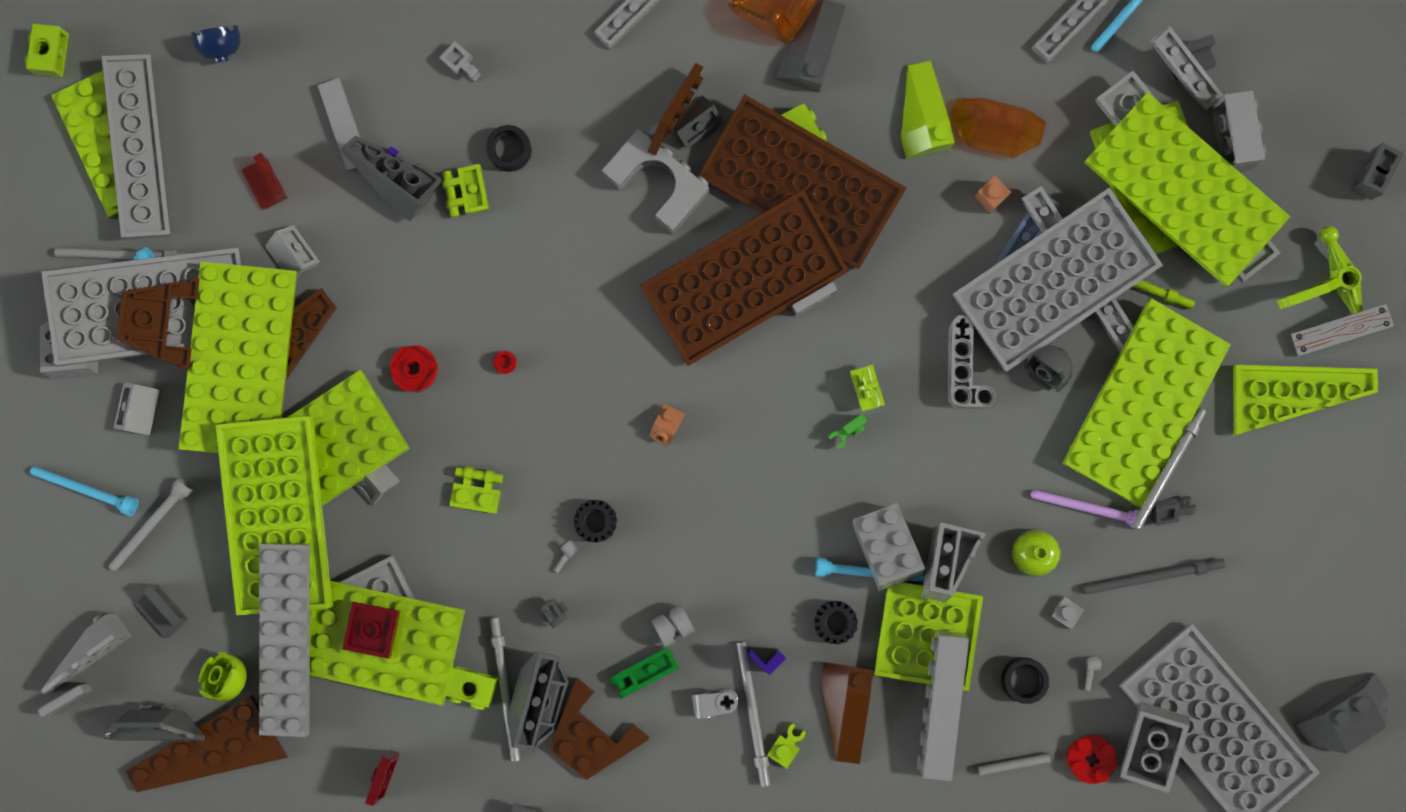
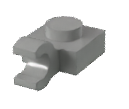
M455 41L439 57L457 75L463 70L474 82L481 76L479 70L469 63L473 59L472 55Z

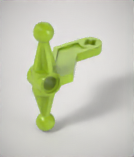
M1325 226L1320 231L1319 237L1323 243L1328 245L1330 278L1305 290L1276 300L1279 309L1301 303L1335 289L1352 314L1363 311L1360 284L1362 280L1361 273L1354 267L1337 243L1339 231L1333 226ZM1344 273L1348 276L1347 285L1342 280Z

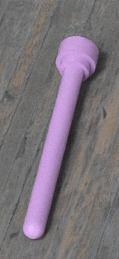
M1039 490L1031 492L1033 499L1126 521V524L1130 525L1131 528H1133L1131 525L1140 511L1135 509L1134 511L1125 512Z

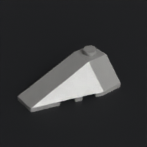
M104 612L93 619L94 623L85 630L41 689L43 694L54 692L131 637V634L116 613L106 614Z

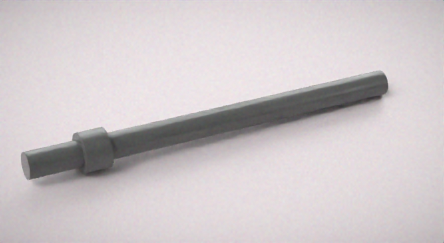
M1223 558L1207 562L1199 560L1194 561L1191 565L1083 585V592L1087 595L1190 574L1203 575L1211 570L1225 568V561Z

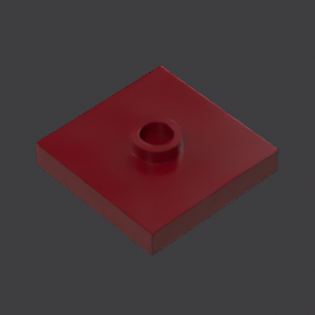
M352 602L342 650L390 659L400 610Z
M391 750L381 757L378 768L373 772L372 784L365 804L374 806L384 799L399 758V753Z

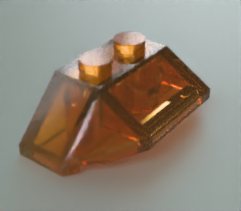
M957 98L951 118V123L956 127L969 147L1013 159L1041 144L1046 121L1028 109L986 98Z

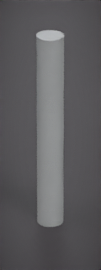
M1048 753L981 765L977 766L979 776L1050 763V756Z

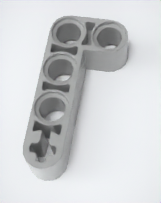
M966 315L957 316L949 325L948 402L952 407L959 409H985L995 402L996 394L991 387L973 385L974 325ZM962 322V326H966V329L962 331L961 338L956 340L955 338L960 336V328L956 326ZM960 344L965 347V356H960L956 353V345ZM956 368H962L965 371L966 376L964 379L956 377ZM956 391L964 393V403H959L955 400L954 394ZM979 392H985L988 395L989 400L986 404L979 401Z

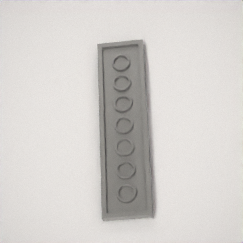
M150 54L102 56L121 240L170 236Z
M261 543L259 558V735L307 737L309 735L310 544Z

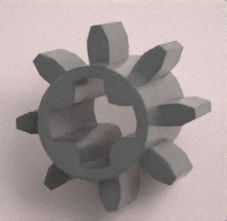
M553 599L540 608L542 615L538 618L544 626L550 624L552 628H555L567 619L564 613L568 611V608L563 601L557 603Z

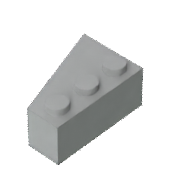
M942 522L932 530L922 590L923 598L945 603L954 595L986 533Z

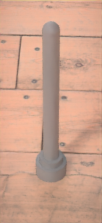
M178 478L172 484L173 488L170 490L172 493L109 564L111 571L118 570L179 499L187 497L193 491V488L186 481Z

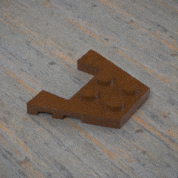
M200 278L122 292L117 341L184 370H189L192 348L166 346L172 298L196 301Z
M577 678L549 750L587 780L645 743L650 737L635 724L631 725L619 742L609 737L579 712L595 691Z

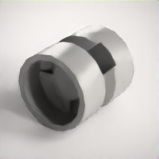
M681 604L669 610L668 616L662 614L652 620L665 647L677 642L679 636L686 637L695 632Z

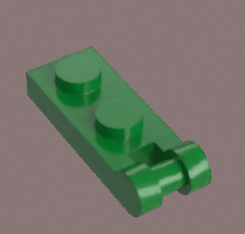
M666 647L613 675L609 679L612 684L616 685L619 691L617 694L622 699L677 670L679 666L669 647ZM628 676L633 683L629 687L626 686L623 680Z

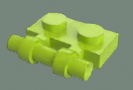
M480 164L457 168L459 176L457 178L452 177L451 171L442 172L444 180L442 181V187L446 190L447 196L445 203L451 218L459 217L458 208L463 206L467 215L490 211ZM461 186L462 198H456V187Z
M466 466V468L456 467L455 476L464 477L463 484H453L450 506L497 514L501 491L494 490L492 487L493 482L502 484L503 474H498L494 470L488 469L487 471L474 470V467ZM472 479L485 481L484 488L471 486Z

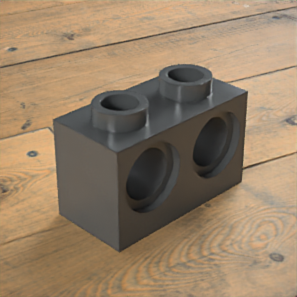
M1381 143L1373 148L1351 190L1370 200L1383 195L1404 153L1385 143Z

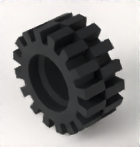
M589 500L581 504L579 509L576 510L573 520L577 534L584 540L594 543L607 540L613 535L617 527L615 511L609 504L600 500ZM599 512L604 516L605 523L600 530L594 531L587 526L586 520L590 513Z
M830 601L823 604L817 610L814 617V627L819 637L824 641L838 645L846 643L850 638L854 637L855 631L857 632L858 619L852 607L840 601ZM833 613H839L845 619V626L839 632H833L827 627V619Z

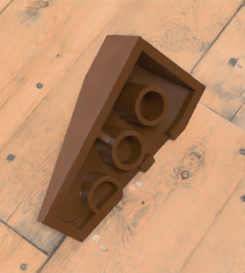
M823 662L821 690L835 759L839 762L860 764L871 695L873 669Z

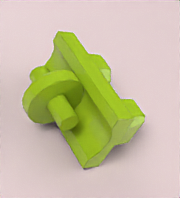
M873 364L850 371L861 411L864 412L885 406Z

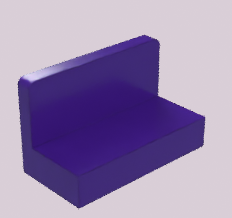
M778 648L765 662L752 649L748 651V655L768 675L786 659Z

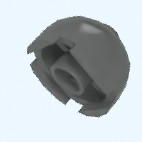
M1045 345L1024 360V368L1028 367L1030 370L1028 376L1045 390L1050 391L1054 388L1057 389L1056 392L1061 391L1072 376V362L1068 353L1062 348Z

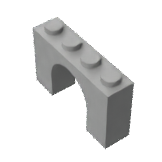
M637 129L603 168L602 174L621 191L630 179L646 166L655 165L668 170L675 179V190L669 200L657 212L655 218L656 221L674 235L709 194V183L700 175L694 176L690 172L691 168L682 160L676 161L672 157L673 153L667 147H660L656 156L648 152L653 136L647 131L643 133Z

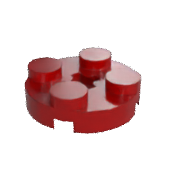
M414 345L398 350L391 360L390 368L392 379L398 387L408 392L419 393L428 389L437 378L439 365L435 356L428 349ZM418 363L419 373L410 375L411 369L409 365Z
M1084 735L1071 743L1067 751L1068 767H1070L1073 775L1082 782L1088 784L1106 782L1115 770L1117 762L1115 749L1107 740L1100 736ZM1092 753H1095L1097 762L1089 766L1086 756H1091Z

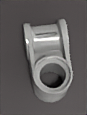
M731 689L702 691L691 694L695 719L728 714L733 712L738 705V696ZM726 695L729 699L734 700L729 707H726V703H721Z

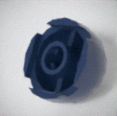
M234 25L231 31H229L227 26L200 30L199 36H197L196 32H191L193 44L197 52L204 58L214 59L215 63L229 61L228 56L235 54L240 46L238 25Z

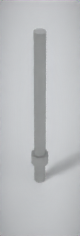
M55 248L54 255L55 257L134 260L137 251ZM165 250V252L152 251L155 258L190 254L177 252V250Z
M1198 408L1191 422H1188L1184 428L1183 436L1131 525L1134 529L1140 531L1192 437H1196L1200 430L1199 425L1207 413L1206 410Z
M498 617L489 619L492 634L490 643L491 648H494L511 762L520 760L519 749L511 747L507 715L511 704V695L503 649L505 640L504 636H501Z
M746 642L736 643L756 756L754 764L755 768H758L760 785L765 787L770 785L767 769L769 761L768 756L764 752Z

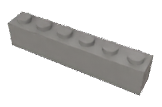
M937 630L936 637H932L931 651L934 652V660L929 661L928 675H932L931 685H926L925 698L929 699L928 708L923 710V722L926 723L925 732L921 731L920 746H923V753L918 755L917 769L921 771L923 778L952 781L969 642L966 633Z

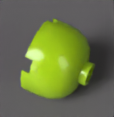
M1033 529L1023 532L1015 539L1011 556L1014 565L1020 572L1028 576L1040 577L1049 574L1056 568L1060 560L1061 551L1058 542L1052 535L1043 530Z
M217 652L219 655L215 658H208L200 671L198 682L202 683V690L199 689V692L205 698L224 702L234 699L240 694L246 683L247 671L243 662L234 655L226 652Z

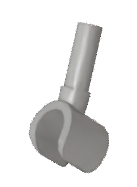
M568 541L560 548L565 555L554 569L556 573H559L565 562L577 552V547L572 541Z
M1089 657L1085 660L1087 677L1084 690L1086 691L1091 689L1093 671L1101 670V660L1098 657Z

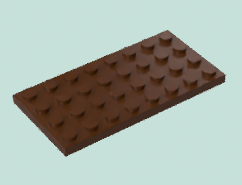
M745 94L699 174L710 184L760 213L804 189L843 261L857 269H860L907 187Z
M804 189L640 284V287L688 367L846 274L849 270Z

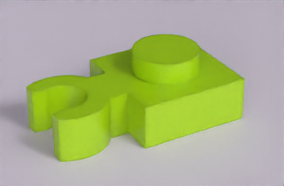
M794 723L788 726L787 737L779 735L767 753V756L786 769L800 750L795 743L801 741L806 735L804 730L798 736L793 735Z

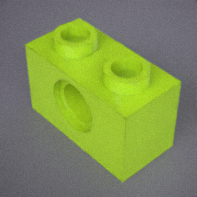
M32 24V30L28 34L29 51L25 56L26 69L36 76L63 78L69 33L60 26ZM49 47L47 53L42 55L43 50Z
M453 665L446 694L448 696L447 700L459 704L461 701L471 703L470 707L484 710V707L488 708L492 704L498 677ZM466 682H471L475 685L476 691L473 695L466 693L464 689Z

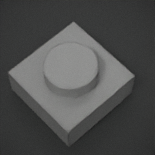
M1063 596L1050 616L1072 630L1084 609Z

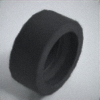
M500 126L492 131L487 139L486 149L492 163L502 171L512 172L520 170L531 158L532 148L530 140L526 133L517 126ZM508 135L517 137L523 146L520 157L510 162L503 161L496 154L497 142L502 137Z
M1019 657L1011 660L1005 666L1001 674V684L1004 692L1011 699L1022 704H1032L1046 695L1049 688V676L1040 662L1031 658ZM1022 666L1033 668L1039 677L1037 689L1028 695L1017 693L1011 684L1013 672Z

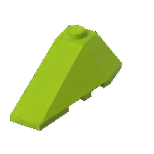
M931 61L908 65L900 136L905 159L951 150L955 143L949 117Z

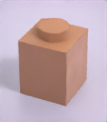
M994 176L977 192L974 199L990 214L1009 196L1011 191Z

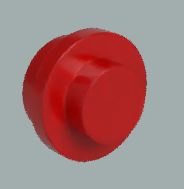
M500 351L493 359L495 370L501 374L513 372L517 365L516 357L509 351Z

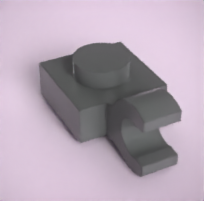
M1190 496L1182 497L1179 501L1177 498L1158 501L1153 506L1152 520L1156 526L1178 522L1179 516L1195 514L1196 505H1191Z

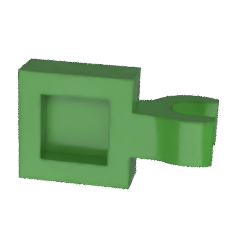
M861 414L840 430L831 433L828 438L830 440L837 436L841 439V443L835 447L836 450H839L846 444V437L851 433L855 437L865 430L863 425L868 421Z

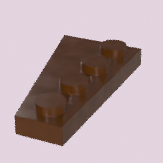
M697 63L694 64L659 121L648 152L657 155L667 135L671 134L677 123L676 119L680 120L686 108L684 106L685 103L689 105L695 93L693 89L698 90L703 81V77L700 76L704 68Z

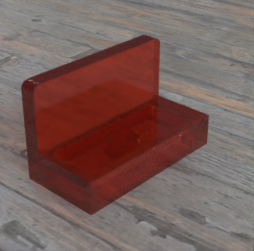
M259 153L253 156L255 163L244 168L242 172L260 207L266 210L288 197L268 158L264 154Z

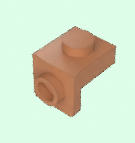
M664 404L649 436L658 443L670 446L684 419L685 413Z

